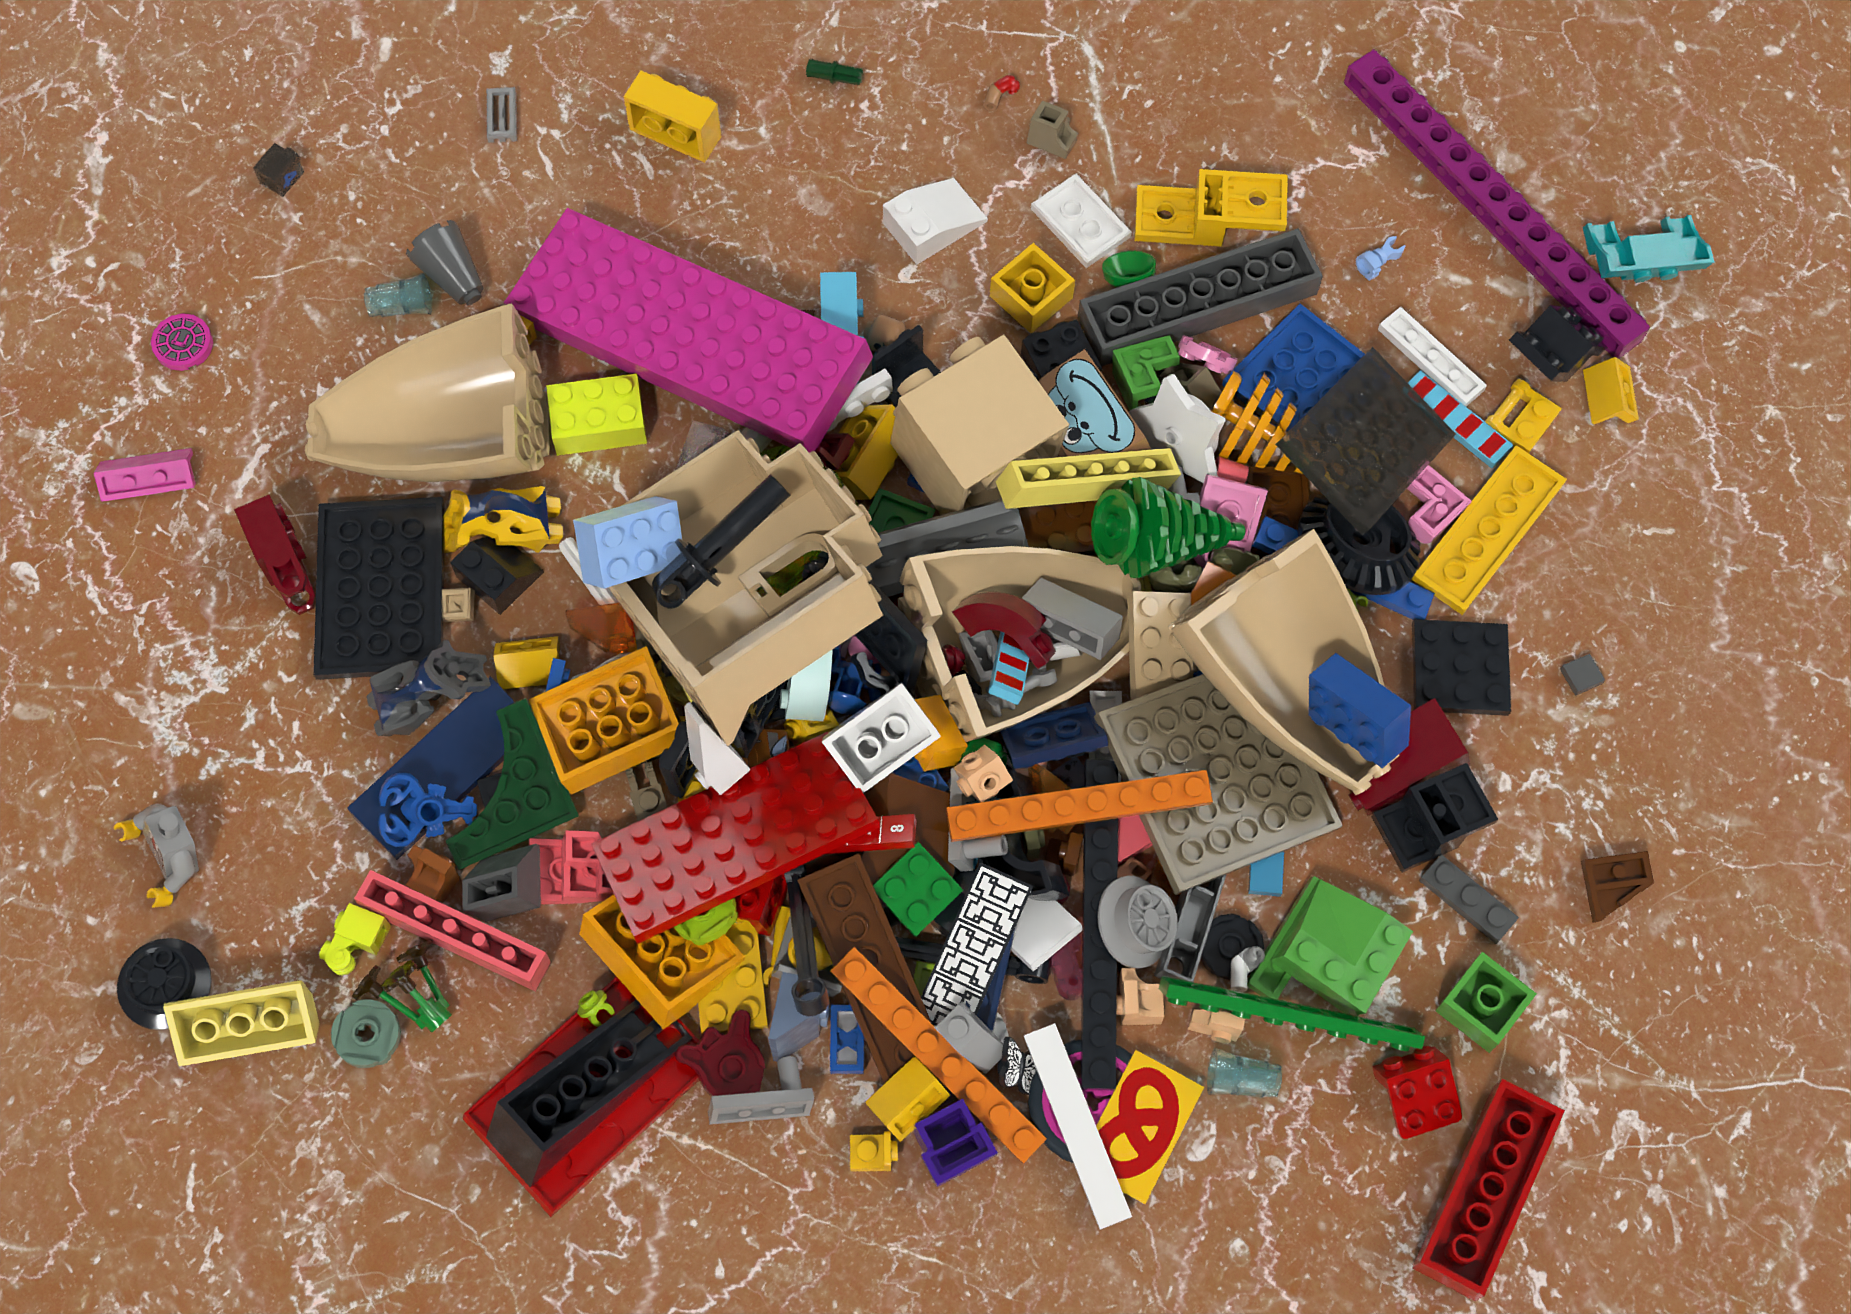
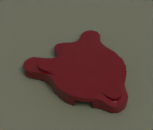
M737 1010L731 1015L726 1034H720L715 1027H708L704 1030L697 1044L681 1045L675 1052L676 1060L690 1066L696 1072L700 1084L710 1096L760 1092L764 1069L766 1068L765 1060L759 1047L751 1039V1017L746 1010Z

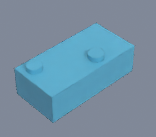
M820 272L821 320L858 336V317H863V299H857L856 272Z

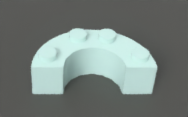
M832 650L789 678L786 689H781L780 708L785 709V719L824 721L829 696Z

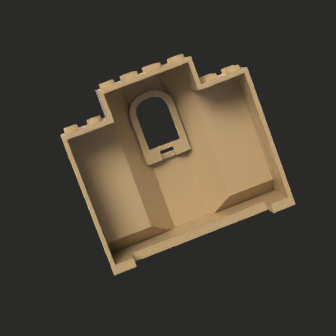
M739 430L623 504H630L654 496L677 501L682 540L687 545L691 543L694 546L771 474L791 496L715 566L718 571L715 575L719 578L721 584L717 587L706 580L679 607L673 609L663 607L658 602L652 589L653 579L661 571L609 587L611 593L726 746L733 743L750 704L883 616L878 605L881 597L874 586L868 583L872 580V577L866 569L868 565L883 556L877 544L881 539L873 526L868 524L872 518L862 504L858 506L855 504L856 501L846 486L839 487L837 477L830 468L826 470L822 468L824 467L823 463L815 451L809 453L799 443L780 457L771 461L766 454L761 457V451L756 442L751 437L746 439ZM813 550H821L828 553V563L823 569L781 597L777 595L766 581L767 578L805 553ZM674 584L666 585L662 589L661 594L670 595L676 590L677 586ZM762 587L767 594L761 597L756 589Z

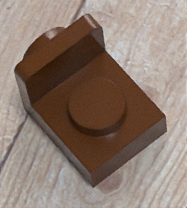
M1071 832L1069 842L1050 838L1045 860L1060 865L1064 875L1074 877L1083 835Z

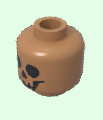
M879 315L874 321L869 320L867 322L863 336L867 338L870 350L875 353L880 347L889 346L896 341L899 335L906 330V325L904 322L892 317Z

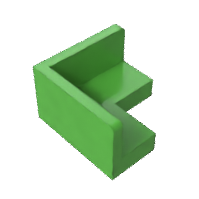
M1170 335L1113 350L1112 374L1129 411L1138 407V400L1158 394L1161 384L1155 371L1180 365V356Z

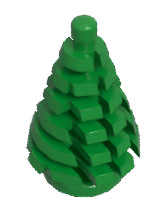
M1142 477L1132 478V481L1128 480L1121 489L1106 490L1099 497L1094 507L1091 521L1092 542L1099 560L1106 565H1119L1123 574H1130V578H1141L1151 572L1162 570L1167 566L1170 567L1182 561L1192 559L1198 554L1203 555L1213 549L1216 550L1226 546L1229 541H1241L1245 536V526L1242 523L1231 522L1228 517L1204 508L1192 500L1183 499L1182 495L1170 492L1165 487L1155 485Z

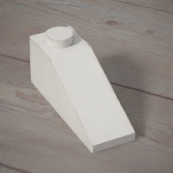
M689 702L684 708L690 760L698 769V772L694 775L706 789L712 786L722 795L751 769L731 745L726 746L711 724Z

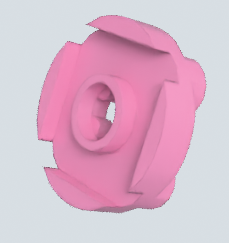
M1186 335L1182 336L1178 345L1180 348L1178 354L1192 361L1202 362L1204 360L1206 361L1204 366L1217 373L1223 372L1228 374L1230 370L1233 371L1238 360L1237 358L1231 357V354L1203 341L1198 344L1193 342L1194 338Z

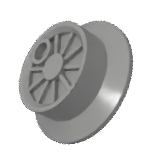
M1123 876L1112 881L1104 890L1098 907V925L1102 940L1110 954L1127 967L1145 968L1154 964L1160 958L1162 951L1169 947L1175 938L1178 920L1171 898L1164 890L1151 885L1140 877Z

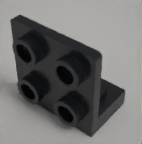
M920 325L912 330L907 329L903 331L897 340L889 346L880 347L874 353L872 359V375L886 369L892 377L893 392L884 400L895 408L898 406V401L901 397L897 389L910 375L924 368H928L933 376L941 373L923 353V328Z

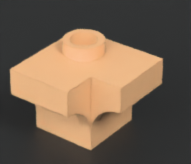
M1121 968L1119 974L1120 995H1117L1116 1015H1121V1025L1161 1024L1164 1019L1163 993L1159 990L1160 984L1143 982L1137 976L1135 968Z
M1222 1008L1219 1009V1012L1194 1009L1190 1016L1188 1030L1211 1035V1039L1216 1042L1231 1043V1040L1237 1041L1242 1033L1245 1018L1234 1016L1231 1014L1232 1010Z

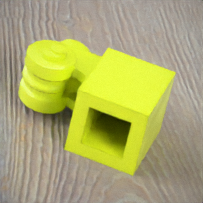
M349 903L346 910L341 911L337 916L334 924L336 929L334 932L335 936L332 942L327 940L323 944L319 958L324 960L328 967L337 975H348L354 970L356 965L351 953L356 949H361L377 956L391 925L385 917Z

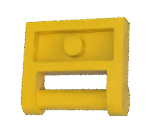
M1517 379L1512 384L1511 392L1496 412L1493 415H1489L1484 422L1511 442L1513 448L1517 445L1527 453H1530L1559 415L1562 408L1531 389L1526 381ZM1522 399L1528 404L1509 428L1503 424V421L1518 401Z

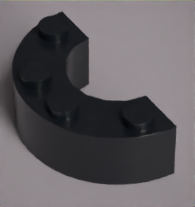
M1012 770L1009 774L1013 781L999 790L995 797L984 802L1036 794L1030 777ZM1021 832L1004 835L1008 844L1006 855L978 858L979 863L988 865L1032 885L1033 888L1028 897L1030 899L1054 901L1070 896L1060 865L1046 860L1031 862L1027 859L1021 846Z

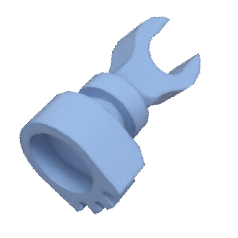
M1396 236L1387 238L1381 248L1366 251L1356 258L1357 269L1369 281L1379 275L1380 267L1387 260H1396L1401 257L1405 245L1399 249L1391 248L1397 239Z

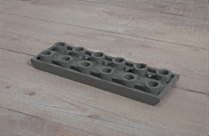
M1001 498L879 532L878 535L881 541L877 544L883 556L868 565L866 569L870 573L872 581L885 592L887 597L904 593V585L900 583V577L907 560L911 557L960 549L1029 546L1018 508L1006 509Z

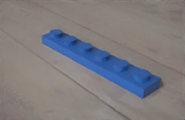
M1265 516L1260 524L1252 547L1271 555L1288 542L1296 539L1298 532ZM1411 582L1399 591L1386 595H1369L1352 591L1412 620L1426 619L1435 594Z

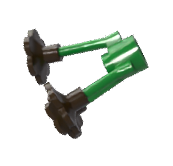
M432 940L416 945L396 958L398 963L407 962L403 966L396 968L382 985L376 981L381 968L375 965L362 979L352 995V998L356 1000L368 992L377 999L381 997L412 1019L421 1030L427 1027L431 1033L452 1015L446 1009L450 1004L441 994L427 967L430 964L425 957V953L434 946ZM415 969L417 971L421 970L437 1001L432 997L426 1001L416 990V984L409 977ZM399 986L405 994L410 993L421 1006L416 1010L420 1016L387 992Z

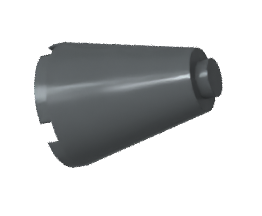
M448 220V226L442 227L438 223L429 227L411 242L414 248L412 251L407 248V257L458 304L466 303L467 305H472L482 297L483 285L459 226L455 221Z

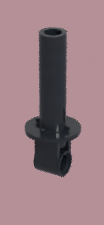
M770 474L697 544L693 546L691 543H688L687 545L678 538L675 544L681 553L657 574L652 582V589L658 602L665 608L673 609L679 607L706 580L718 587L721 581L715 575V573H718L715 566L791 496L788 491ZM674 584L677 586L672 594H661L662 589L666 585Z

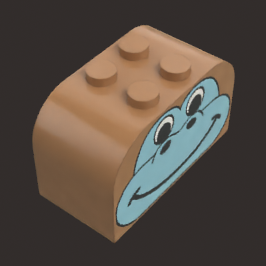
M1085 349L1040 379L1039 383L1070 424L1058 453L1059 457L1151 450L1146 437Z

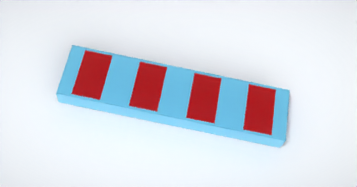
M1421 370L1399 393L1491 469L1513 447L1511 442Z
M1001 631L988 693L1018 705L1023 697L1029 657L1011 636Z

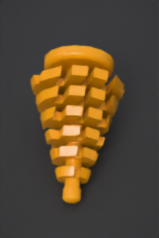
M1233 371L1211 411L1235 424L1218 455L1219 457L1228 459L1244 429H1246L1251 434L1236 460L1238 463L1245 465L1259 440L1263 438L1267 443L1255 467L1265 468L1274 451L1279 447L1283 449V452L1274 470L1284 472L1294 455L1300 458L1294 469L1296 473L1304 474L1309 464L1316 467L1313 473L1315 477L1323 478L1327 472L1341 482L1349 478L1352 471L1351 466L1343 461L1339 462L1334 459L1336 450L1331 445H1329L1325 453L1318 449L1323 437L1317 431L1309 443L1302 441L1310 425L1304 416L1292 435L1285 432L1297 411V408L1291 402L1276 426L1269 423L1284 396L1278 388L1273 393L1261 416L1258 417L1253 414L1271 381L1265 374L1261 377L1245 407L1237 405L1233 401V397L1242 382V376Z

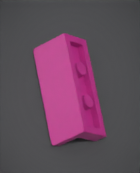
M192 448L100 462L94 471V477L101 502L194 488L196 483L190 463L193 456Z

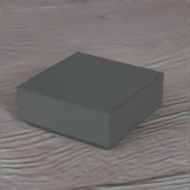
M1590 654L1564 664L1560 668L1575 696L1605 682V678Z

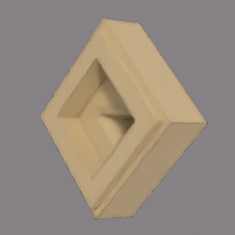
M472 588L442 589L443 622L474 621L475 590Z

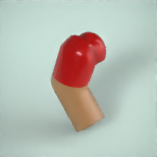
M1005 75L991 84L983 103L984 108L989 111H995L1001 95L1006 91L1010 95L1017 93L1020 88V82L1015 80V77L1012 75Z

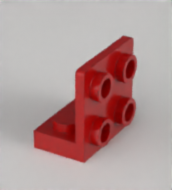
M782 874L735 897L738 919L749 921L758 934L771 936L787 892L785 875Z

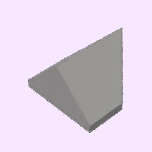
M992 630L981 631L972 637L967 632L959 633L968 674L975 682L991 680L999 638Z

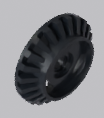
M1341 490L1339 494L1335 491H1328L1324 496L1319 494L1314 497L1312 502L1306 505L1299 518L1298 537L1312 529L1315 530L1336 566L1346 588L1369 595L1394 593L1404 588L1410 582L1420 564V558L1418 557L1420 548L1419 545L1414 543L1416 536L1410 531L1407 521L1394 506L1375 495L1360 491ZM1354 537L1361 538L1365 541L1366 545L1358 543ZM1390 538L1395 546L1396 554L1390 552Z

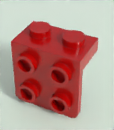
M1423 1046L1422 1049L1416 1048L1411 1054L1402 1057L1391 1056L1385 1058L1381 1064L1372 1066L1375 1079L1387 1089L1397 1133L1402 1139H1409L1457 1123L1462 1119V1111L1450 1060L1436 1047Z

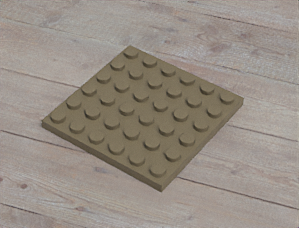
M1204 674L1100 711L1094 716L1097 724L1107 734V747L1123 782L1207 770L1213 800L1210 805L1139 815L1175 895L1343 827L1317 771L1275 745L1244 719Z

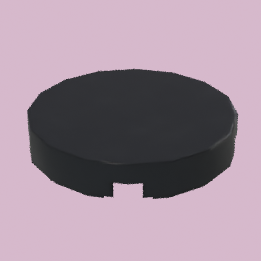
M1219 915L1212 920L1200 960L1205 968L1216 977L1231 980V961L1244 949L1258 946L1264 951L1262 934L1253 922L1247 921L1245 918L1240 917V915Z

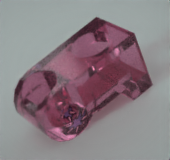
M1079 934L1048 959L1051 962L1050 968L1057 991L1061 997L1069 1001L1079 999L1082 994V970L1079 968L1075 952L1080 951L1082 945Z

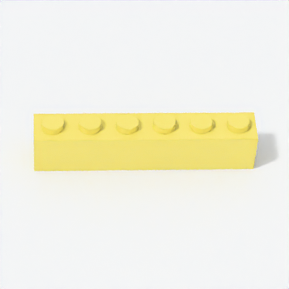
M1165 448L1011 461L996 480V485L1005 508L1009 509L1096 501L1106 490L1121 489L1128 480L1132 481V478L1142 477L1168 490L1181 473L1171 449Z

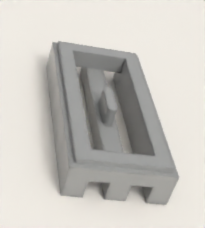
M515 87L486 89L488 143H493L494 139L506 142V138H511V141H517V93ZM499 95V131H494V96ZM505 95H509L510 130H506Z

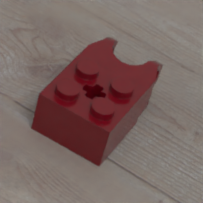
M266 495L234 509L258 565L270 585H275L278 592L281 593L287 607L298 615L314 609L316 594L302 562L307 557L282 504L278 503L275 505L271 496ZM304 591L308 592L309 600L305 605L296 606L292 603V596Z

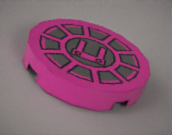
M182 313L170 316L159 323L153 331L151 347L154 355L163 366L171 370L184 371L189 370V367L195 364L197 366L202 364L212 351L213 337L209 327L202 319L195 315Z

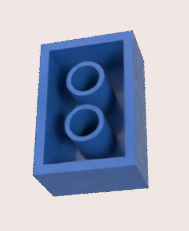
M1337 653L1332 655L1309 675V716L1317 725L1324 726L1334 733L1339 741L1345 744L1348 743L1359 751L1364 759L1384 768L1409 746L1411 705Z

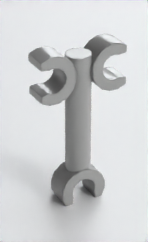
M1045 665L1039 669L1035 668L1032 671L1033 675L1025 680L1023 694L1037 686L1043 687L1056 683L1055 669L1047 671ZM989 686L986 687L987 694H973L978 708L991 710L992 715L995 717L1002 716L1001 709H1016L1014 703L988 693Z

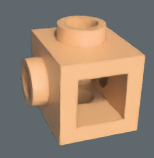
M986 745L975 752L969 753L958 765L953 767L960 778L956 783L966 797L972 795L979 802L995 797L999 790L1013 781L1000 757Z

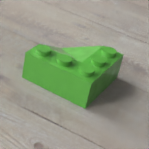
M1320 879L1317 881L1270 961L1343 1013L1358 1016L1367 1012L1413 931L1387 912Z

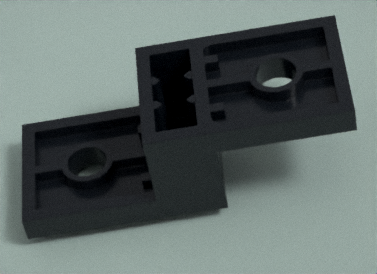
M788 680L750 704L733 743L730 744L741 757L747 759L780 700L781 689H786ZM692 700L691 704L702 714V712L699 710V708ZM686 720L679 723L675 731V739L671 746L662 752L659 759V768L670 794L681 799L694 779V774L698 772V769L690 760Z

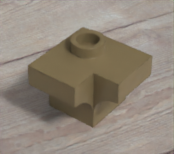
M1042 100L1031 118L1027 144L1066 159L1078 138V132L1070 127L1071 118L1068 117L1069 111Z

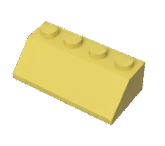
M302 980L164 1003L163 1006L179 1066L312 1044L316 1042L319 1028V1019L313 994Z

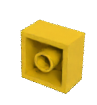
M1032 243L991 277L990 297L1028 332L1033 333L1073 299L1075 279L1036 244Z

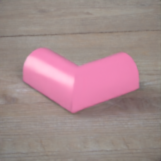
M1426 462L1404 483V487L1424 503L1410 517L1408 525L1416 539L1425 544L1433 541L1472 502Z

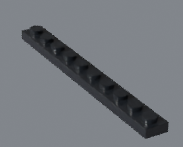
M1086 759L1084 763V787L1118 783V768L1114 761ZM1118 818L1084 823L1080 1087L1083 1090L1114 1091L1116 1089L1117 960L1110 954L1102 940L1098 925V907L1104 890L1118 876Z

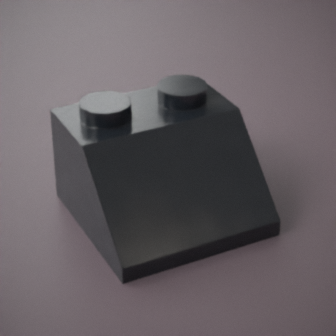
M489 536L471 541L450 561L456 577L468 588L475 590V594L499 615L544 573L543 569L516 546L497 545L495 538Z

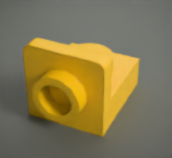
M827 706L824 721L787 719L783 726L785 731H787L788 739L792 741L794 746H798L827 731L829 733L839 724Z
M884 1131V1134L850 1135V1171H891V1161H898V1140H891V1131Z

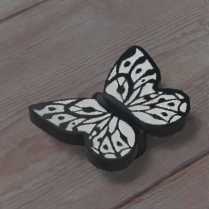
M1004 1037L1002 1058L998 1062L999 1083L1002 1087L1009 1088L1017 1084L1018 1090L1022 1094L1029 1095L1030 1084L1036 1071L1029 1050L1025 1053L1021 1052L1013 1038Z

